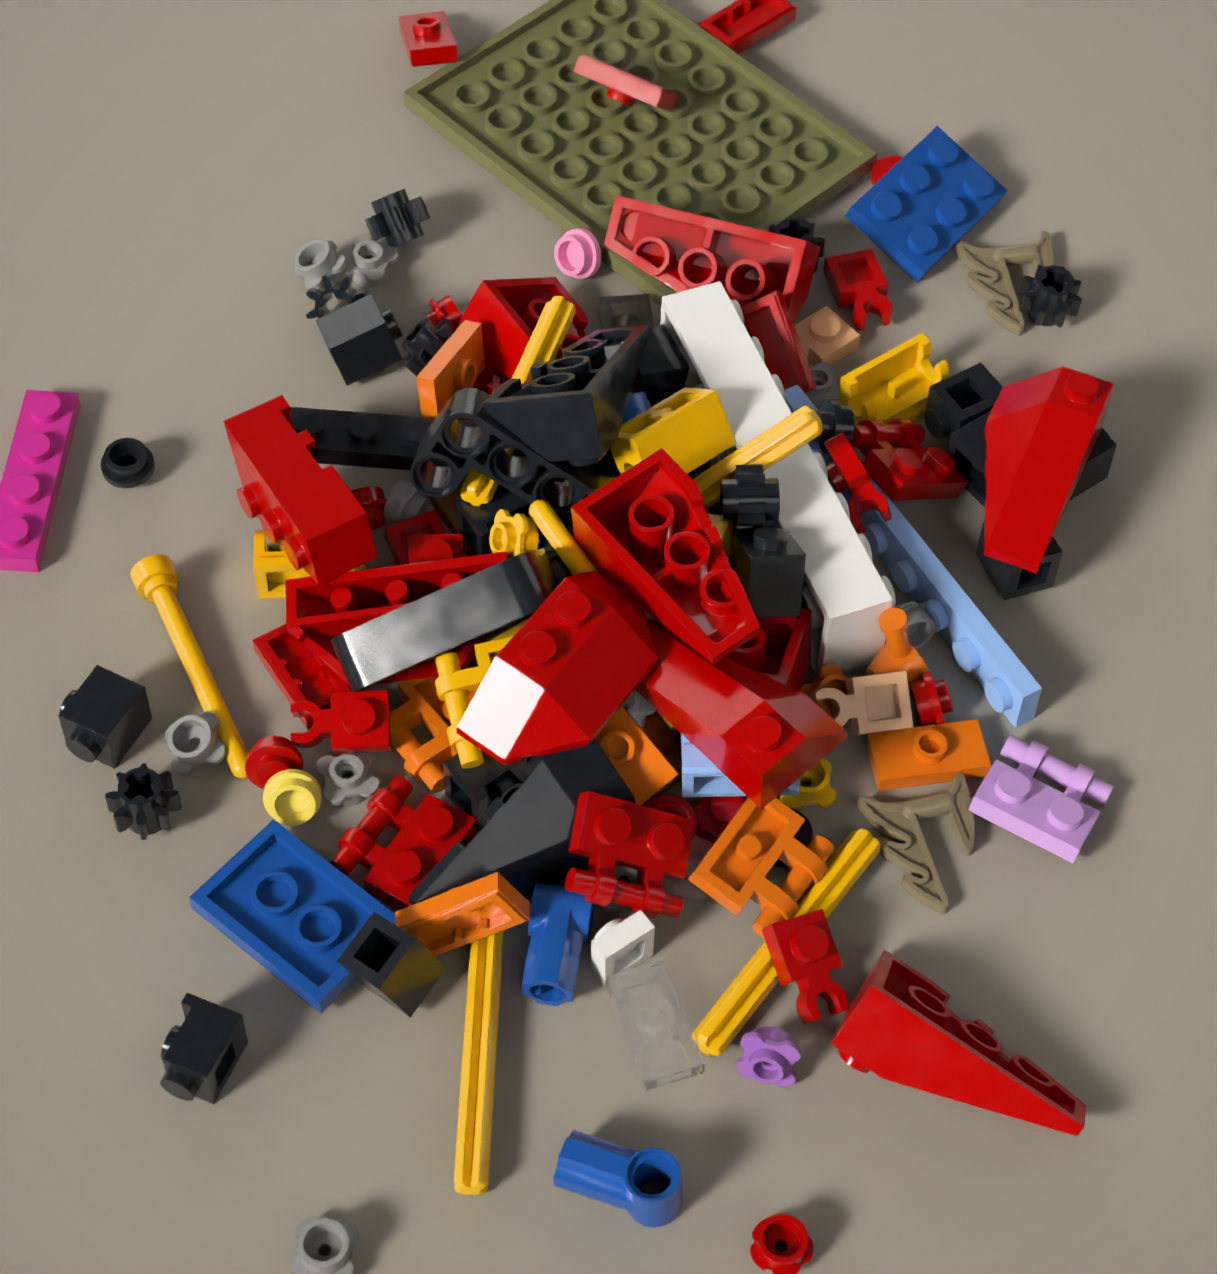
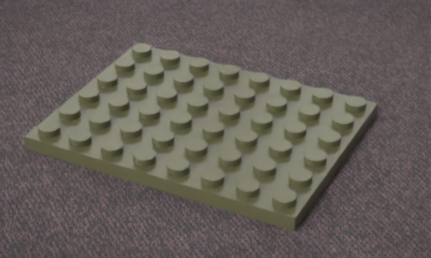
M550 0L458 57V61L447 64L404 91L405 107L563 231L567 232L576 228H584L590 231L600 245L601 260L660 307L663 296L678 292L655 277L650 276L604 245L616 195L769 232L771 224L778 226L784 219L793 217L803 219L870 172L877 158L876 152L663 0ZM584 54L676 92L678 99L673 111L670 112L655 107L639 99H635L633 106H629L606 96L609 89L608 86L573 72L579 55L583 56Z

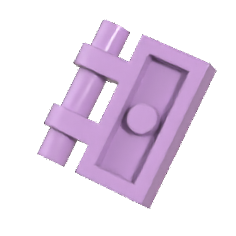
M1009 735L1000 755L1019 764L1018 768L1015 769L996 759L975 793L968 811L1073 864L1100 814V811L1082 803V798L1085 797L1104 807L1114 786L1094 777L1096 771L1081 763L1076 768L1048 754L1049 747L1035 740L1028 744ZM1036 774H1039L1065 787L1066 790L1062 793L1034 779Z

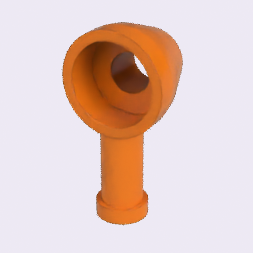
M889 608L879 616L880 629L885 634L886 643L880 648L866 669V673L868 676L906 671L908 688L911 691L910 682L923 679L922 673L929 672L920 654L910 644L906 613L900 608Z

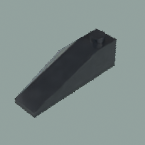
M638 325L595 330L562 349L563 358L552 362H539L530 368L532 379L521 384L520 379L511 378L501 384L484 402L486 414L549 462L569 460L571 466L577 467L599 462L619 435L649 337L648 326Z
M596 739L587 746L549 755L534 756L521 769L528 776L505 803L496 797L484 811L490 817L484 827L469 843L461 841L454 844L408 896L410 905L422 902L447 892L452 888L460 887L495 872L500 873L525 898L533 895L535 883L551 885L564 883L572 867L588 871L590 857L568 852L579 794L592 791L636 804L635 797Z

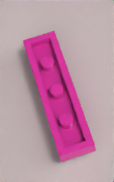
M26 390L0 485V570L39 573L81 408L78 393Z

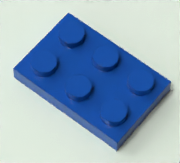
M936 126L857 200L845 217L917 283L956 245V242L960 241L1002 200L1008 190L941 128Z
M274 819L189 897L191 907L195 912L321 1014L356 980L337 960L372 913L376 912L395 925V914Z

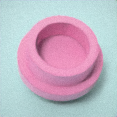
M576 228L567 231L558 240L554 250V257L558 268L564 274L577 279L591 277L599 269L601 249L596 237L590 231L584 228Z

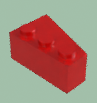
M280 395L223 421L243 486L237 489V496L246 515L250 519L257 517L260 520L272 544L280 542L283 545L292 566L296 570L303 568L318 585H321L377 558L378 555L367 513L333 465L324 469L319 466L309 449L316 447L315 440L307 429L298 434L295 432L289 413L291 412L290 405L283 395Z

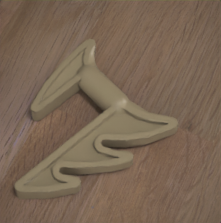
M1042 231L1038 239L1033 243L1001 246L998 248L977 247L963 241L956 242L955 253L973 271L967 275V284L988 300L986 313L1004 328L1021 336L1024 331L1025 321L1022 312L1019 311L1020 306L1007 266L1031 263L1034 273H1036L1038 265H1043L1044 267L1054 265L1053 247L1048 231Z
M962 773L955 775L952 784L944 792L909 799L905 802H882L861 796L857 803V808L871 825L893 840L889 841L884 837H878L877 840L881 844L879 853L907 873L903 875L902 888L920 903L939 914L947 912L949 900L918 821L947 814L962 853L967 856L972 853L975 840L974 813L968 811L972 800L968 784Z

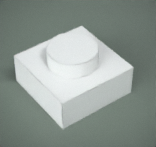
M641 910L624 921L620 918L610 921L597 932L594 940L591 941V970L604 987L653 956L655 927Z

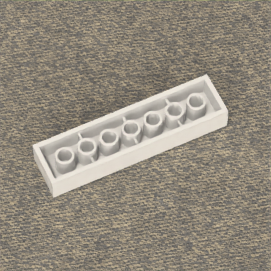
M720 281L662 297L660 325H665L690 366L685 387L717 390L736 445L710 460V467H712L792 413L785 402V392L780 378L777 374L771 375L764 363V353L760 341L756 336L750 337L744 326L743 312L738 301L735 299L730 300ZM807 443L763 472L765 473V478H778L780 490L779 519L777 521H765L764 527H776L788 531L806 554L801 608L812 610L810 665L816 676H819L820 668L828 663L839 665L842 669V674L848 675L867 669L880 648L885 644L886 638L880 629L879 616L883 611L895 607V593L890 580L886 576H880L872 562V551L867 538L862 533L857 534L850 522V513L846 499L842 493H835L830 485L826 464L822 455L819 452L813 453Z

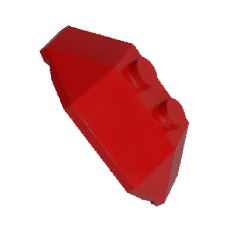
M507 552L349 571L321 585H318L311 576L285 580L286 630L291 637L350 687L330 639L507 560ZM490 634L449 651L458 654L461 670L466 669L474 658V645L484 643ZM435 658L377 684L439 677Z
M595 570L565 577L496 655L460 720L456 733L503 765L520 762L521 758L549 755L589 745L657 665L658 656L644 609L623 588Z

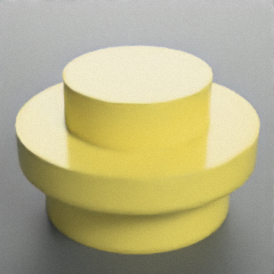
M282 770L274 774L267 781L263 790V803L267 813L277 822L286 826H298L306 823L318 812L321 806L322 794L320 785L311 774L303 770Z

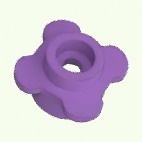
M766 1026L742 1036L740 1045L744 1049V1055L738 1059L736 1069L740 1075L748 1079H755L760 1083L775 1084L779 1087H790L795 1083L797 1074L793 1070V1065L800 1060L802 1052L789 1033L780 1028Z

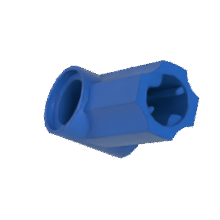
M535 883L528 924V936H531L522 976V994L531 997L538 1004L559 1006L564 1002H573L583 944L589 943L595 904L586 902L584 895L566 891L565 886Z
M573 1130L569 1137H566L558 1156V1163L553 1177L556 1187L627 1210L634 1221L647 1227L665 1226L677 1217L683 1200L682 1173L678 1161L672 1154L658 1148L636 1151ZM653 1180L661 1181L668 1186L667 1190L657 1195H647L638 1189L645 1182Z

